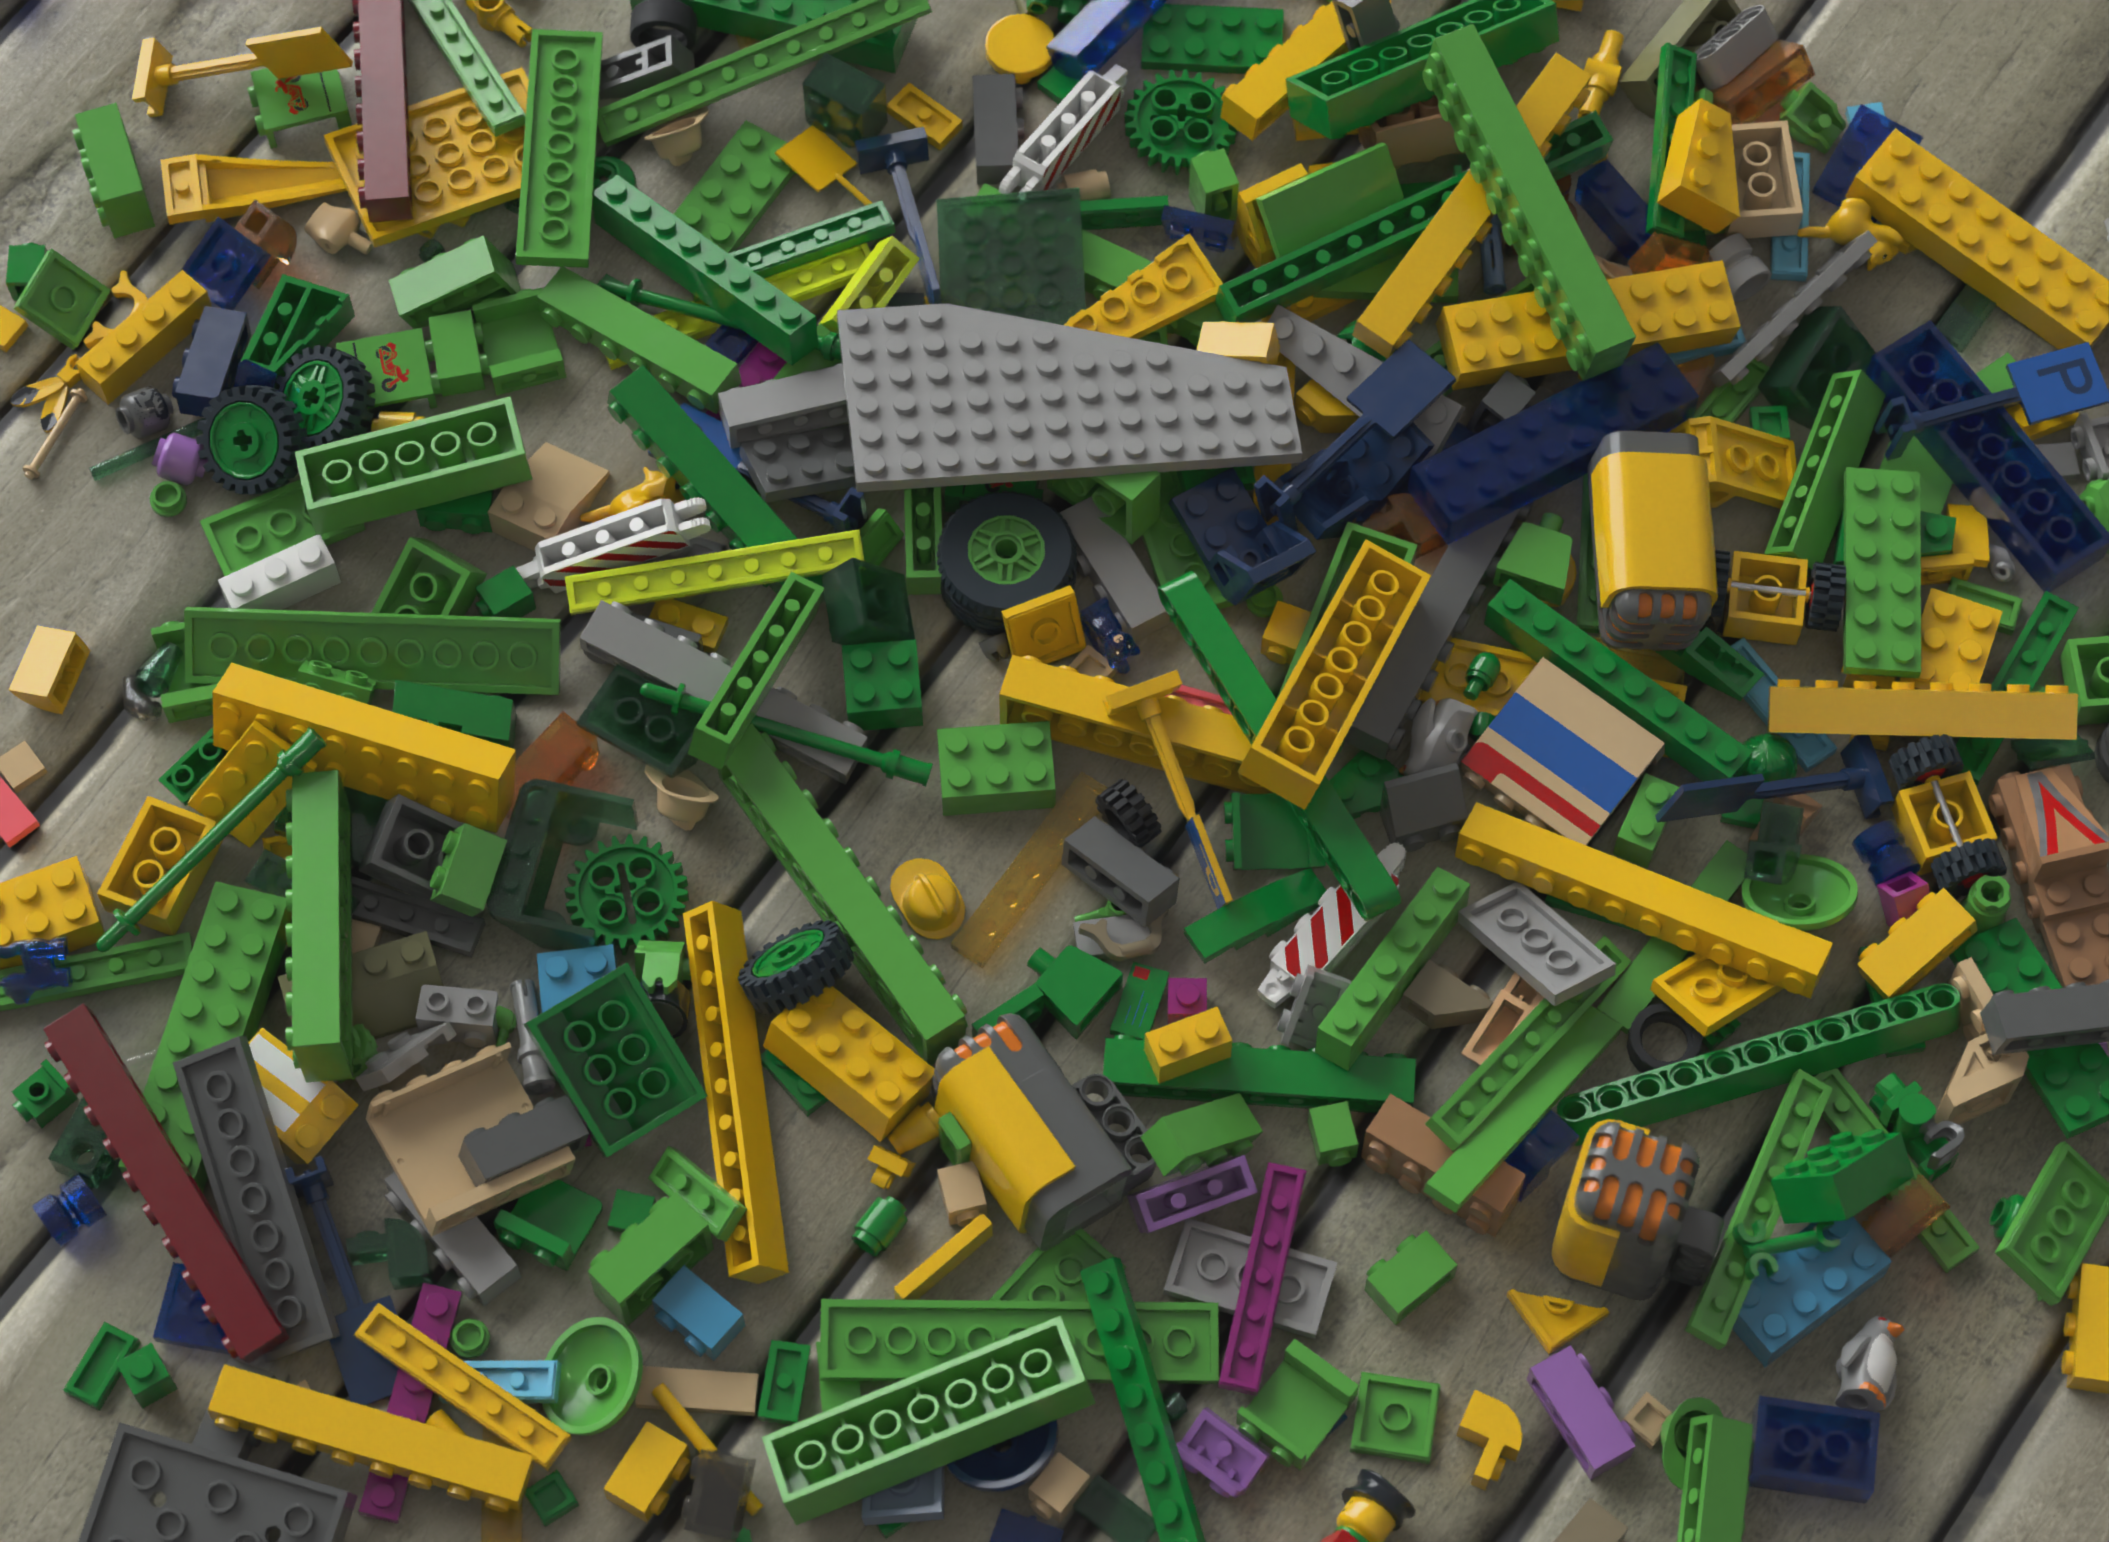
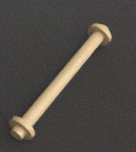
M78 388L77 390L72 389L70 391L72 399L30 466L24 465V475L28 479L39 478L41 474L38 469L80 402L85 403L88 398L83 389Z

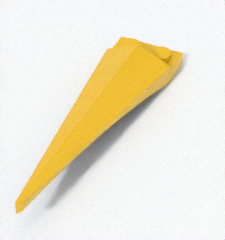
M202 154L160 160L169 225L205 219L206 223L347 191L334 162L264 160Z

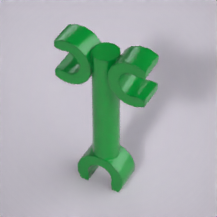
M1761 1219L1756 1220L1751 1225L1754 1236L1746 1233L1743 1223H1738L1732 1232L1734 1240L1743 1247V1254L1748 1260L1745 1264L1744 1272L1749 1281L1755 1280L1759 1276L1757 1264L1765 1267L1768 1277H1772L1778 1272V1263L1772 1256L1773 1254L1813 1246L1819 1251L1831 1252L1841 1244L1840 1239L1829 1241L1824 1238L1822 1231L1830 1229L1834 1225V1221L1819 1222L1811 1231L1763 1240L1766 1235V1226Z

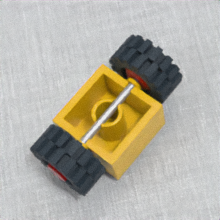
M1715 550L1718 598L1711 609L1710 616L1721 618L1725 605L1722 636L1740 639L1744 637L1748 640L1797 645L1803 627L1805 603V627L1807 629L1837 632L1845 595L1846 566L1815 562L1811 571L1809 587H1806L1808 560L1734 551L1730 562V551Z
M1946 734L1940 737L1939 735H1933L1930 739L1924 737L1918 743L1913 741L1908 744L1909 747H1902L1897 750L1898 753L1893 754L1888 762L1900 790L1891 810L1918 876L1933 872L1940 890L1945 888L1952 897H1957L1959 894L1962 896L1967 895L1971 886L1984 875L1991 877L2005 875L2007 868L1996 843L1997 835L1971 772L1958 774V772H1962L1964 769V764L1953 737H1948Z

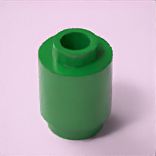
M887 1196L886 1199L877 1197L855 1225L854 1229L856 1232L853 1234L852 1240L862 1250L872 1256H877L880 1251H886L908 1222L907 1217L904 1215L906 1208L893 1197Z

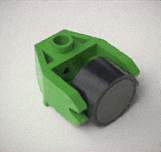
M639 940L637 949L634 952L636 978L675 1041L687 1028L691 1004L689 990L685 987L686 981H691L689 958H686L685 942Z

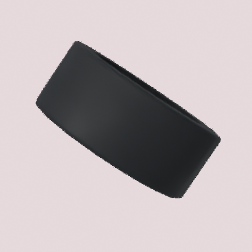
M646 0L635 6L631 13L630 39L635 47L672 35L690 51L693 49L697 36V14L690 6L676 0ZM655 26H666V27H670V28H674V29H672V30H661V29H657V28H653V27H655Z
M1666 1003L1650 1005L1638 1013L1631 1024L1626 1047L1630 1061L1639 1072L1643 1073L1699 1056L1703 1035ZM1664 1022L1673 1024L1681 1029L1688 1042L1683 1056L1678 1060L1669 1062L1657 1060L1650 1056L1642 1044V1036L1648 1026Z

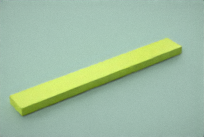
M864 243L764 279L799 303L848 285L871 251L868 244ZM702 300L696 302L697 304L709 306ZM668 310L653 315V317L694 340L730 328ZM606 357L611 370L627 365L618 358L612 360Z
M858 529L565 576L570 614L575 615L595 611L601 600L610 605L615 601L624 606H631L786 581L791 572L805 578L866 567L860 530Z

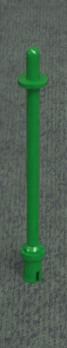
M633 279L630 285L610 280H604L600 283L601 288L619 298L626 299V302L635 307L641 303L742 330L709 306L644 290L641 279ZM830 332L824 337L817 335L818 347L815 350H819L825 360H842L839 333Z
M645 683L640 688L642 696L672 705L671 715L677 716L681 708L703 715L711 701L685 694L686 684L683 683L679 684L677 691L651 683ZM755 715L750 723L759 732H766L775 737L878 767L886 774V778L892 780L895 776L926 787L933 763H926L900 755L901 751L896 749L893 752L889 751L883 754Z
M309 727L287 751L282 749L277 754V766L127 912L119 908L113 911L117 921L97 940V949L100 952L109 951L128 931L138 936L141 930L137 923L288 776H300L304 772L303 767L323 747L327 746L323 738Z

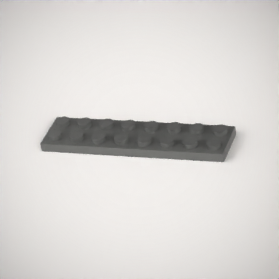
M247 1036L235 1037L174 1062L173 1066L224 1229L290 1337L264 1354L266 1363L274 1362L341 1336L294 1186L289 1184L284 1170L288 1168Z

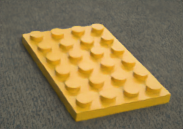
M523 67L500 74L526 114L528 77ZM464 87L408 106L413 219L370 223L367 208H360L358 187H365V181L359 180L357 160L364 159V152H358L356 133L357 131H363V125L354 124L324 135L327 149L374 248L520 197L525 125L495 137Z

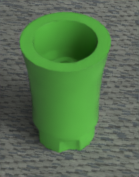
M1982 876L1971 886L1966 897L1959 902L1976 920L1978 931L1972 936L2005 922L2006 913L2011 904V894L2009 891L2010 885L2001 876Z

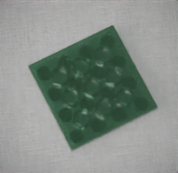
M1079 188L936 199L942 304L947 303L1059 325L1067 323L1072 316L1082 309L1087 310L1081 192Z

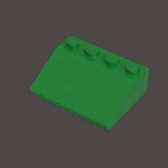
M627 962L523 1024L565 1095H568L603 1158L609 1157L708 1096Z

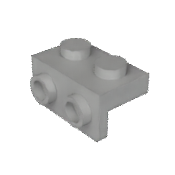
M2087 412L2081 413L2071 429V440L2074 448L2079 449L2081 452L2085 478L2088 481L2097 479L2108 480L2109 416L2090 420Z
M1311 965L1307 966L1304 975L1297 973L1290 991V995L1295 997L1291 1011L1283 1009L1276 1029L1282 1032L1280 1044L1288 1046L1289 1042L1309 1049L1315 1048L1319 1025L1351 984L1352 980Z
M422 985L416 1013L418 1030L421 1032L449 1022L457 1034L449 1040L450 1042H461L474 1048L496 1045L499 1033L496 1020L498 993L491 990ZM444 1041V1042H441V1043H438V1044H445V1043H447L448 1041Z

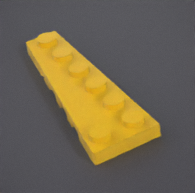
M1189 233L1157 255L1154 261L1141 271L1138 269L1128 276L1127 281L1113 291L1110 289L1100 296V300L1087 310L1082 309L1072 316L1064 326L1139 339L1215 301L1218 288L1223 283Z

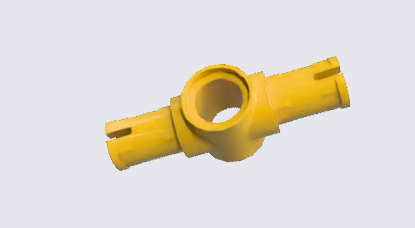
M465 0L466 6L476 14L481 28L488 31H502L521 48L527 45L523 38L529 43L531 42L533 28L515 15V10L505 0Z
M1607 30L1605 32L1598 53L1586 61L1584 71L1592 75L1587 87L1591 94L1579 110L1578 118L1595 110L1600 115L1603 103L1608 100L1609 96L1614 97L1622 71L1618 57L1624 41L1623 34L1616 30Z

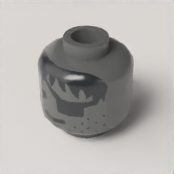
M152 386L123 395L120 399L119 407L116 408V417L123 432L131 434L137 439L166 430L170 423V414L173 413V405L166 393L161 394Z

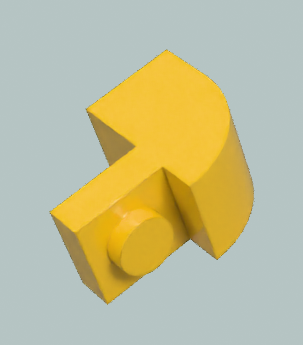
M1474 1390L1456 1436L1485 1448L1474 1472L1471 1485L1486 1491L1490 1479L1498 1482L1507 1460L1500 1456L1516 1462L1522 1442V1430L1519 1420L1511 1408L1498 1399Z

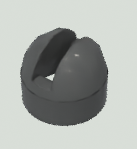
M1006 631L979 642L983 654L991 661L999 662V654L1006 659L1010 653Z

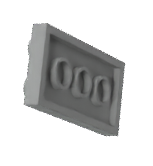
M1515 882L1458 911V923L1553 1006H1557L1615 975V962L1521 883Z
M1190 1218L1186 1219L1163 1294L1187 1302H1218V1311L1234 1315L1251 1237ZM1290 1248L1274 1318V1328L1315 1340L1338 1262Z

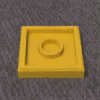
M1070 585L1001 611L1011 655L1019 657L1033 656L1040 659L1043 663L1049 664L1083 651L1087 646L1076 595Z

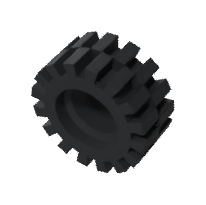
M1119 779L1099 794L1095 799V803L1098 805V811L1103 814L1101 817L1104 822L1114 827L1120 835L1132 844L1142 848L1162 832L1160 829L1162 828L1161 823L1157 821V815L1152 812V806L1145 802V797L1137 792L1134 785L1130 786L1127 780Z

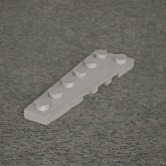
M1868 230L1842 246L1815 272L1816 276L1802 285L1793 294L1796 297L1795 299L1791 298L1772 314L1771 318L1773 320L1771 322L1767 321L1758 328L1708 378L1717 388L1728 382L1732 385L1738 383L1748 374L1749 370L1746 366L1753 359L1759 362L1774 349L1771 342L1778 335L1783 339L1799 325L1795 319L1802 312L1809 315L1823 302L1819 296L1824 291L1829 289L1833 292L1848 278L1846 274L1853 268L1857 269L1872 256L1869 249L1878 240Z
M1277 305L1268 323H1274L1280 344L1279 352L1361 417L1363 414L1351 405L1346 397L1383 362L1284 307ZM1441 395L1414 421L1415 425L1435 445L1419 464L1428 471L1432 469L1466 408L1444 395Z

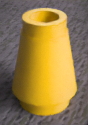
M929 1102L921 1107L917 1105L887 1138L901 1156L906 1151L908 1152L939 1137L938 1121L940 1117Z

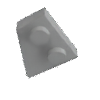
M449 1022L413 1035H409L407 1031L403 1032L387 1043L390 1048L386 1052L383 1051L374 1055L365 1063L368 1068L356 1080L363 1091L387 1084L429 1054L426 1051L428 1047L449 1041L457 1034Z

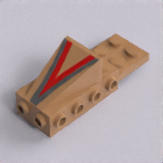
M2050 763L2038 767L2034 772L2020 774V772L2016 771L2001 776L1996 781L1991 795L1988 797L1989 808L1999 825L2002 845L2010 856L2014 879L2022 890L2026 913L2032 919L2036 933H2042L2060 985L2064 988L2076 982H2084L2086 985L2100 984L2109 979V871L2106 866L2109 861V835L2096 821L2091 810L2086 809L2082 800L2083 787L2081 780L2077 775H2073L2070 764L2056 766V764Z

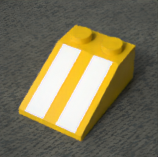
M261 1028L249 1041V1046L282 1151L295 1164H309L359 1104L332 1080L306 1083L301 1068L295 1069L293 1051H288L284 1043L264 1028Z

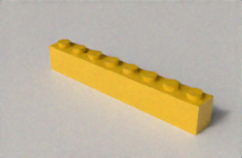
M1777 679V686H1769L1768 732L1898 736H1942L1946 734L1948 737L2077 740L2078 694L2068 693L2069 686L2045 685V692H2030V685L2007 684V691H1991L1992 684L1968 683V690H1953V683L1930 682V689H1915V682H1892V689L1876 688L1877 681H1854L1853 688L1838 687V680H1815V687H1800L1799 679Z
M226 1364L223 1365L208 1407L211 1419L216 1420L215 1425L221 1429L231 1432H238L239 1428L253 1431L255 1438L267 1443L275 1444L277 1439L293 1443L292 1448L308 1455H315L317 1450L330 1454L332 1461L352 1467L354 1462L370 1466L369 1471L378 1476L392 1478L393 1473L408 1478L407 1482L422 1489H431L432 1485L447 1489V1495L459 1500L469 1501L470 1497L485 1500V1506L500 1512H508L509 1508L519 1511L534 1467L532 1455Z

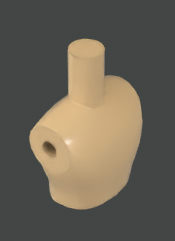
M324 202L312 214L305 226V233L330 254L337 253L347 244L365 255H368L373 248L371 241L356 233L361 225V218L355 211L349 208L334 207Z

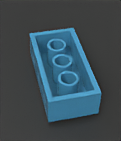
M1853 1216L1848 1220L1834 1221V1225L1830 1229L1822 1231L1824 1238L1829 1241L1840 1239L1841 1244L1831 1252H1822L1813 1246L1773 1254L1772 1256L1778 1263V1272L1772 1277H1768L1765 1267L1759 1264V1276L1751 1283L1733 1326V1331L1764 1367L1771 1364L1885 1276L1892 1260ZM1812 1222L1799 1233L1811 1231L1819 1222Z

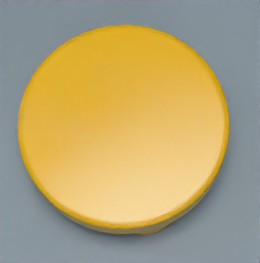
M1014 14L997 21L987 34L985 41L986 59L999 74H1015V83L1026 84L1033 77L1046 71L1055 58L1054 34L1050 27L1037 17L1026 14Z

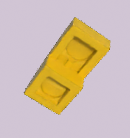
M1947 504L1946 516L1956 518L1950 554L1973 552L1974 567H1987L1990 555L1988 525L1984 506Z

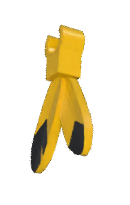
M73 354L67 359L66 365L58 372V377L48 378L19 389L10 399L11 404L16 407H27L46 400L40 418L44 432L52 431L65 409L69 388L71 389L82 379L79 370L73 369L79 360L78 355Z

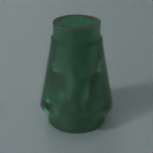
M164 642L136 671L137 678L134 684L137 689L151 698H159L161 694L167 693L180 659L183 656L182 650L171 642Z

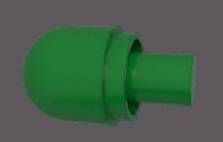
M1483 652L1476 655L1472 660L1465 677L1468 685L1463 692L1467 699L1475 701L1481 691H1487L1493 686L1501 670L1500 661L1494 654Z

